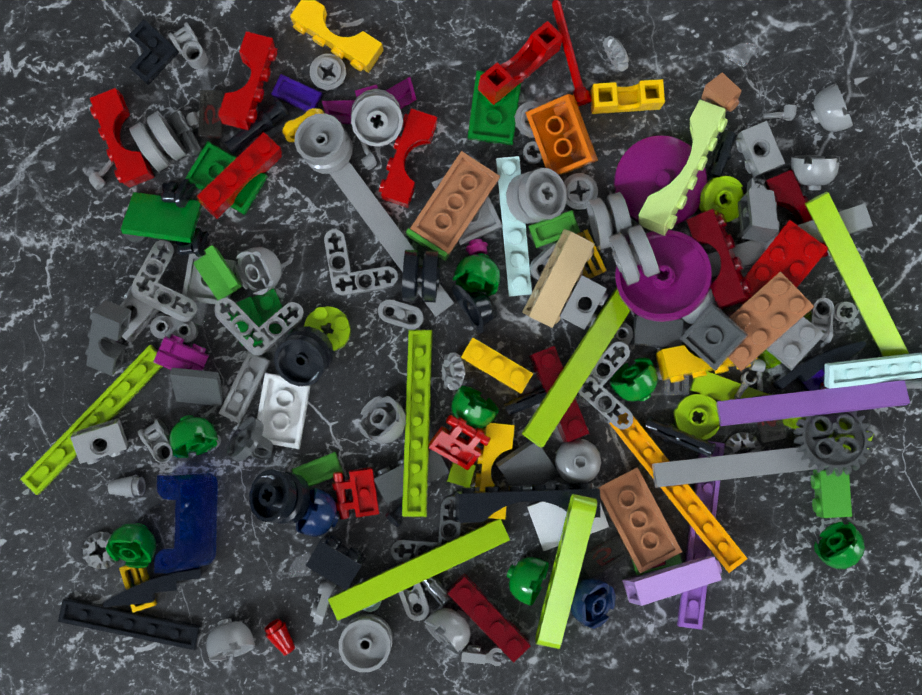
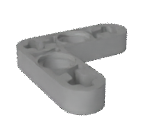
M337 229L329 230L326 233L324 243L333 290L338 295L348 296L388 289L398 283L399 276L397 271L389 266L351 272L345 235ZM334 234L341 238V241H338V249L344 248V252L330 253V251H335L334 244L329 243V240L333 239ZM338 256L345 259V266L341 269L333 267V260ZM387 271L391 275H395V278L391 279V283H387L386 280H379L380 285L376 286L374 273L378 272V277L385 276ZM363 275H369L372 278V283L367 288H363L359 284V279ZM351 277H355L357 290H353V285L346 286V291L337 288L341 279L349 283L353 282Z
M159 240L153 245L132 283L131 294L135 299L180 321H190L196 314V303L192 299L158 283L174 253L171 243ZM163 248L166 250V253L163 254L161 261H159L157 257L159 251ZM149 265L156 266L159 273L151 275L146 271V267ZM144 280H147L146 289L143 292H139V287L142 286ZM165 294L170 298L171 302L161 304L157 297ZM175 300H176V301H178V303H177L175 309H173L172 307H173L174 302H175ZM188 306L189 311L186 314L183 313V308Z
M223 298L218 300L214 310L217 319L253 355H262L300 323L304 313L301 305L291 302L258 327L231 299ZM221 306L225 308L230 307L229 312L235 317L231 323L228 322L231 320V316L228 313H220ZM288 310H290L291 312L296 310L297 318L292 316L287 320V323H285L284 319L288 316ZM243 321L247 323L249 329L246 332H238L235 329V324ZM272 323H277L282 327V331L279 334H272L269 331V326ZM252 331H254L252 337L256 341H263V348L257 346L256 348L253 347L254 340L249 336Z
M615 342L605 351L585 381L587 383L592 381L594 383L592 388L596 392L598 388L603 390L602 393L597 395L595 401L593 402L590 399L593 396L591 392L587 391L584 393L582 391L583 386L579 390V394L619 429L630 427L633 423V415L603 385L630 355L629 347L623 342ZM623 346L625 348V357L619 356L614 361L618 363L614 368L613 364L604 358L607 354L610 358L615 354L614 347L620 348ZM600 363H607L610 366V373L607 376L603 377L597 373L596 369ZM608 396L611 398L612 405L609 409L600 408L598 404L600 397ZM618 404L620 408L617 411L622 415L626 412L629 422L627 424H618V417L614 413L610 417L607 413L611 412L615 405Z

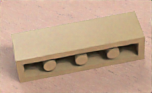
M564 229L522 313L553 328L554 324L558 323L561 318V310L564 304L568 302L575 283L579 281L583 274L582 269L586 261H589L592 257L595 244Z

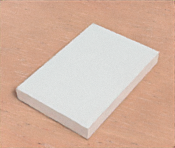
M265 373L257 419L262 421L264 425L262 436L270 440L273 445L300 449L311 385L296 386L288 383L280 375Z
M538 502L527 506L543 551L557 547L567 512L554 504ZM601 504L600 518H594L590 534L609 527Z

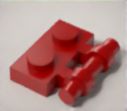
M449 415L446 423L451 425L452 429L448 430L442 426L429 442V448L462 468L469 470L481 455V449L477 447V444L480 442L487 446L491 438L486 436L483 430L475 429L466 424V420L461 417L456 418L453 415ZM461 432H463L464 434L468 435L470 439L467 441L458 435Z
M372 467L349 470L350 480H343L342 472L333 473L334 482H332L333 490L336 491L337 502L335 504L337 511H339L340 519L349 518L348 510L355 509L356 518L379 514ZM345 489H352L353 500L346 499Z

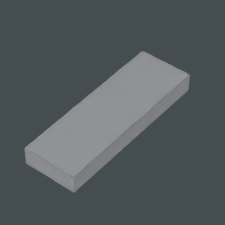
M248 351L219 414L237 423L242 422L271 362L270 360L260 355H253Z

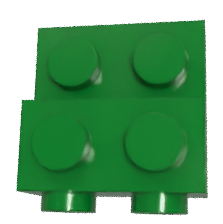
M274 288L263 295L248 297L236 303L258 327L263 325L283 307ZM228 312V314L231 316V322H232V320H233L235 317H233V316L230 314V312ZM243 321L236 323L240 332H246L249 329L247 323ZM272 323L269 326V331L272 334H279L282 331V327L277 323ZM252 331L249 336L254 340L253 347L262 345V340L256 341L252 337L254 331Z

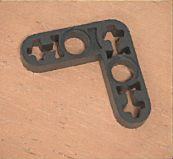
M448 496L442 501L439 540L398 539L391 548L393 558L404 562L414 558L410 557L412 552H405L403 556H399V552L395 551V548H399L400 544H404L406 549H412L411 544H416L414 554L417 557L419 556L418 549L422 545H427L432 550L445 544L442 543V539L451 541L460 537L461 523L453 519L443 520V516H449V509L445 508V504H449L450 500H454L455 504V496ZM456 509L453 511V517H456ZM448 523L456 526L457 531L453 536H446L443 532V527Z

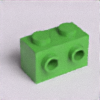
M814 469L813 475H811V486L815 490L812 507L816 516L821 518L852 517L849 475H846L843 471L842 475L837 477L833 470V473L827 476L826 469H823L820 473H817V469Z

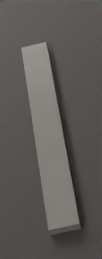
M350 162L341 170L329 173L403 273L405 249L414 250V248ZM420 258V265H423V260ZM439 283L436 303L425 302V304L434 316L437 317L454 305V302ZM419 287V289H418V294L420 295L421 298H422V287Z
M865 203L839 212L849 234L873 226ZM813 220L798 225L819 242L824 243ZM780 231L767 243L750 240L735 245V248L732 249L735 257L738 256L740 258L743 268L754 265ZM718 252L707 254L711 264L712 278L718 277L721 270L720 255Z
M819 446L820 452L828 455L827 449L824 446ZM799 447L654 463L652 464L655 488L814 470L818 466L814 465L809 468L810 460L802 461L801 458L805 453L797 452L796 450Z

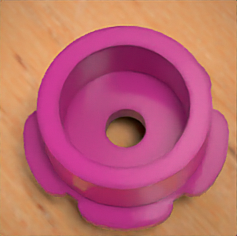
M474 239L469 242L466 251H468L469 256L478 253L487 254L488 243L482 242V239Z

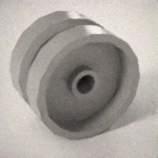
M372 89L363 92L356 98L351 110V124L359 140L367 145L379 147L391 143L401 132L403 118L400 105L393 95L385 90ZM376 115H380V118L375 120L372 116L376 118Z
M159 111L147 117V123L152 132L142 122H138L129 128L140 151L158 172L169 166V159L165 151L176 161L187 155L177 135Z
M328 114L312 115L299 125L295 133L294 143L298 153L316 172L329 174L339 171L349 162L352 156L353 144L350 136L334 116Z
M539 168L514 177L508 185L506 199L510 212L517 220L525 224H533L559 216L565 208L567 194L564 182L556 172L549 168Z
M620 192L608 195L606 204L599 197L587 201L589 224L595 244L599 250L610 248L611 245L608 237L619 232L624 235L627 243L630 242L628 229L632 227L625 199Z
M640 224L628 229V238L631 243L629 245L624 235L620 232L608 237L617 268L622 273L628 286L639 282L638 265L643 274L648 278L660 272L649 240Z
M361 614L352 618L346 624L339 639V654L342 661L350 669L357 672H372L379 669L387 661L393 644V636L389 624L382 617L374 614ZM363 640L368 641L369 646L364 645Z

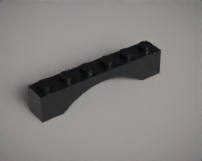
M578 483L577 488H569V484H555V488L547 489L546 485L542 484L532 485V489H523L522 485H511L509 490H499V486H486L485 491H476V487H462V491L455 492L456 521L459 523L484 522L503 507L525 501H540L554 504L567 512L572 494L597 499L594 518H600V489L592 487V483Z

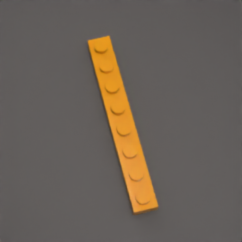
M626 412L623 415L620 414L617 423L627 424L629 422L627 420L628 414ZM634 416L632 425L627 429H619L611 422L609 423L653 479L652 464L670 462ZM688 484L660 487L728 573L748 559Z

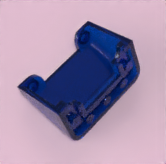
M169 472L157 475L158 494L163 499L176 500L174 548H166L157 553L154 573H171L209 565L216 556L218 497L216 477L208 472Z

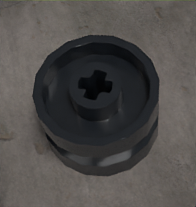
M405 249L402 277L403 301L415 302L418 297V289L422 287L423 301L436 303L437 288H439L440 282L438 251H426L423 256V265H420L419 252L417 250Z
M310 326L299 327L293 330L275 351L274 363L276 370L290 384L310 386L319 380L331 364L334 355L333 346L327 335L319 329Z
M274 469L265 470L252 483L249 493L251 511L257 519L263 522L295 524L303 518L310 504V489L307 481L296 473Z

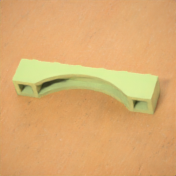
M699 100L690 117V133L693 145L687 164L669 185L648 196L638 215L639 224L642 227L664 236L668 229L674 227L677 216H675L677 211L684 208L688 190L694 189L698 179L696 177L698 171H703L705 168L708 152L715 149L718 141L716 137L719 132L724 131L728 119H725V108Z

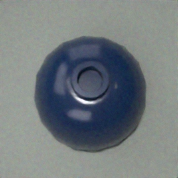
M316 488L310 490V504L303 518L296 522L297 532L317 537L322 536L331 527L334 528L336 526L339 514H336L337 507L331 495Z
M593 578L582 580L576 586L570 611L581 624L593 629L600 627L608 620L609 616H607L609 609H614L615 591L612 586L604 581Z

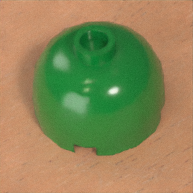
M486 254L470 255L464 257L457 265L453 281L456 280V284L465 289L467 293L479 291L486 292L487 296H491L499 288V267Z
M646 357L635 359L636 364L628 367V363L622 365L611 376L612 382L610 384L622 399L642 402L651 397L658 383V375L651 360Z
M463 385L457 390L452 401L451 409L454 417H461L466 420V424L475 429L485 428L495 419L499 412L498 406L489 397L486 401L479 396L482 394L480 391Z
M193 415L182 417L180 422L171 430L169 437L173 456L177 458H189L188 453L196 452L197 456L204 454L216 447L217 441H219L214 426L205 418L194 417Z
M837 522L828 526L820 533L819 536L823 538L819 541V544L817 542L814 544V550L818 557L826 565L835 569H847L856 565L865 551L864 539L852 523L844 525L843 522Z
M140 523L122 525L112 533L106 545V551L113 560L118 562L120 558L126 561L125 566L132 568L147 567L149 562L151 563L156 550L154 535L145 525Z
M525 557L519 560L516 566L512 564L507 572V578L510 579L509 589L512 595L524 604L533 605L542 589L540 587L543 578L546 579L549 563L540 558Z

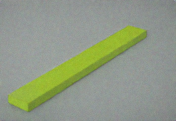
M825 192L806 202L805 205L826 247H828V251L882 357L909 354L830 194Z
M617 287L521 433L540 448L544 447L630 312V309L622 301Z
M409 330L403 517H427L432 330Z
M149 345L20 480L36 495H40L77 456L71 441L73 432L111 421L163 367L153 362L158 350Z
M706 372V376L693 379L690 387L691 391L709 396L717 401L735 400L734 396L741 386L740 383L710 372ZM747 387L740 399L770 395ZM802 418L779 419L776 423L796 429L800 428L796 425V422ZM839 422V426L843 430L848 429L845 423ZM815 423L816 429L824 432L823 426ZM847 435V436H845V437L854 438L853 435ZM843 444V448L851 450L848 445Z
M496 519L354 585L347 590L329 597L328 601L337 621L495 548L509 541L510 538L501 519Z

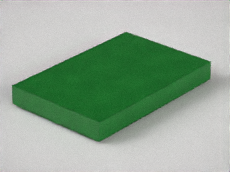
M477 70L468 140L513 145L516 124L514 116L518 109L521 83L493 105L478 90L480 76L485 71Z
M207 141L185 179H189L190 184H195L196 188L202 191L237 157ZM260 173L250 180L239 192L231 208L246 215L268 176Z
M133 192L121 226L122 234L191 243L202 205L199 201L189 200L184 208H179L176 203L163 202L161 196Z

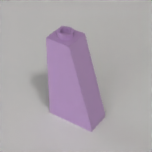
M705 556L626 578L622 581L629 602L643 606L722 580L720 576L722 569L719 561L715 560V557Z

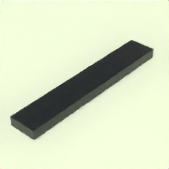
M66 597L62 600L58 622L190 650L197 649L201 625L114 607H103L100 604Z

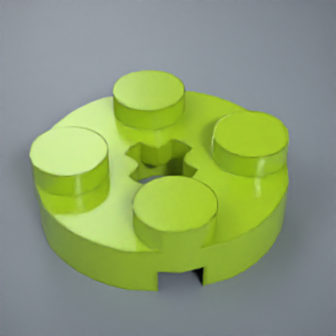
M731 176L710 179L701 192V203L699 206L701 212L714 209L719 213H723L726 222L738 218V202L745 195L741 188L743 187L742 184ZM725 194V199L728 201L727 203L721 204L720 196Z
M330 306L318 307L309 314L304 327L310 326L324 333L321 329L322 326H326L328 323L332 324L331 329L334 331L332 334L328 333L327 337L332 343L333 351H337L344 347L350 338L351 328L346 315L337 308Z
M691 394L684 397L673 412L676 428L701 439H709L717 433L720 427L717 402L703 394ZM695 411L703 413L704 416L701 417V423L692 420Z

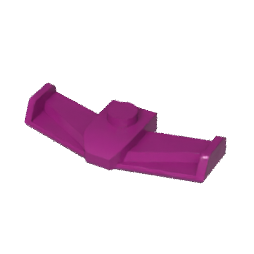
M411 77L386 90L398 101L400 109L416 101ZM377 85L355 90L356 97L365 91L378 89ZM355 100L322 101L325 114L334 116L341 124H351V110ZM376 115V118L372 116V118L378 120L380 115Z

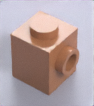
M722 72L705 85L701 98L705 102L725 108L726 111L731 112L738 106V99L742 90Z

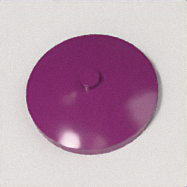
M652 136L633 144L624 153L615 171L614 189L615 193L620 192L623 195L629 215L633 220L639 223L638 215L649 195L669 185L681 173L692 151L690 145L670 136ZM705 168L703 171H698L696 175L698 179L694 189L688 190L684 208L682 210L679 209L675 215L677 216L675 225L687 220L699 208L701 192L707 183Z
M667 230L665 236L654 231L646 233L660 272L648 278L643 274L638 265L639 282L628 286L622 273L619 272L616 266L615 280L619 295L624 304L642 318L659 322L683 318L696 310L709 292L712 280L709 257L695 239L684 233Z

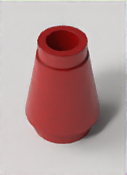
M280 618L270 622L264 628L266 632L265 637L284 656L295 649L287 626Z

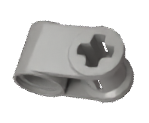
M187 22L184 23V27L172 34L170 32L168 34L177 50L192 68L202 69L207 65L208 56ZM200 52L197 58L191 59L194 53Z
M827 298L813 299L810 302L814 305V308L806 314V319L824 333L820 340L830 343L833 337L834 304ZM818 303L824 306V312L821 315L816 311Z
M155 419L152 425L138 431L140 439L157 462L171 463L177 459V457L173 456L169 430L161 419ZM165 446L170 450V455L166 459L162 455V450Z

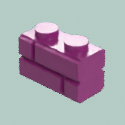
M171 334L170 337H164L153 362L170 370L171 368L202 371L209 355L205 353L206 348L194 343L190 347L183 344L185 339Z

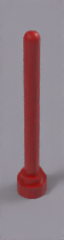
M553 0L552 8L558 30L564 36L562 45L575 89L573 95L577 105L582 106L591 102L590 91L583 87L561 2Z

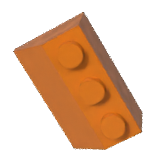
M564 95L525 112L546 168L561 175L598 161L574 95Z

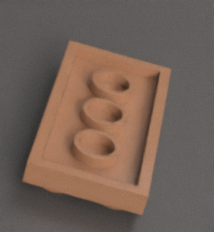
M461 151L410 230L450 255L499 181L500 176Z
M779 272L729 317L748 336L728 358L740 371H743L811 311L814 305Z
M638 467L598 487L600 489V499L640 574L682 552Z

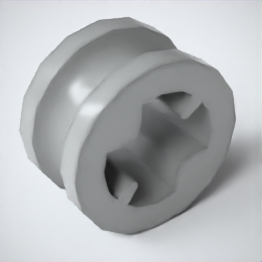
M533 141L527 143L523 150V158L530 164H536L542 160L541 153H537V158L527 154V152H530L531 147H534L535 151L539 150L537 143Z
M840 302L834 306L833 315L839 322H850L855 319L857 309L851 302ZM842 307L849 308L850 313H847L849 314L848 317L840 315V312L843 311L841 310Z

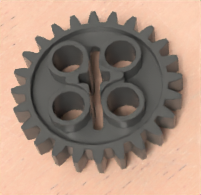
M858 411L801 417L802 419L796 422V425L800 428H796L793 431L794 434L800 436L794 440V443L801 444L796 451L805 453L801 460L809 459V468L814 465L818 466L817 473L826 469L827 476H830L833 470L837 477L842 475L843 471L846 475H849L852 469L856 471L860 468V464L866 463L867 459L865 457L872 453L867 448L872 447L874 443L867 439L871 438L873 433L866 432V429L871 425L862 423L865 416L857 417ZM839 422L845 423L848 429L843 430L839 426ZM815 423L821 424L824 432L817 430ZM847 435H853L854 438L845 437V436H847ZM813 438H817V439H821V440H820V441H814ZM843 444L851 448V453L845 452ZM819 446H824L828 451V455L822 454Z

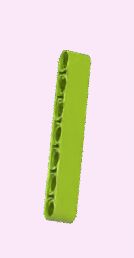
M571 495L536 631V645L560 649L596 513L597 499Z

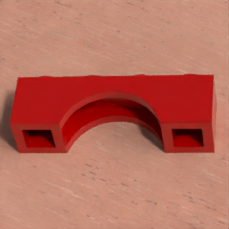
M548 21L530 35L525 45L511 59L502 64L497 62L480 76L478 90L495 105L560 50L564 36Z
M246 31L239 53L242 62L251 69V76L247 84L241 89L225 93L218 115L222 124L249 130L251 123L256 121V107L258 102H262L264 82L269 81L271 73L269 67L271 61L274 62L276 59L277 48H275L273 38Z
M114 88L91 97L92 106L90 111L94 119L99 121L100 127L98 131L103 141L106 140L109 148L106 149V152L111 162H115L117 169L114 172L118 181L130 188L155 178L149 161L143 153L126 150L121 142V127L130 116L122 93Z
M412 108L409 115H404L402 136L398 135L394 144V149H396L394 158L390 157L386 168L389 171L387 179H382L379 187L382 200L409 208L416 186L415 182L409 178L405 171V161L414 148L420 145L431 144L438 124L436 116Z
M263 132L197 195L200 204L218 219L234 204L237 195L250 180L260 173L267 172L282 158L281 148Z

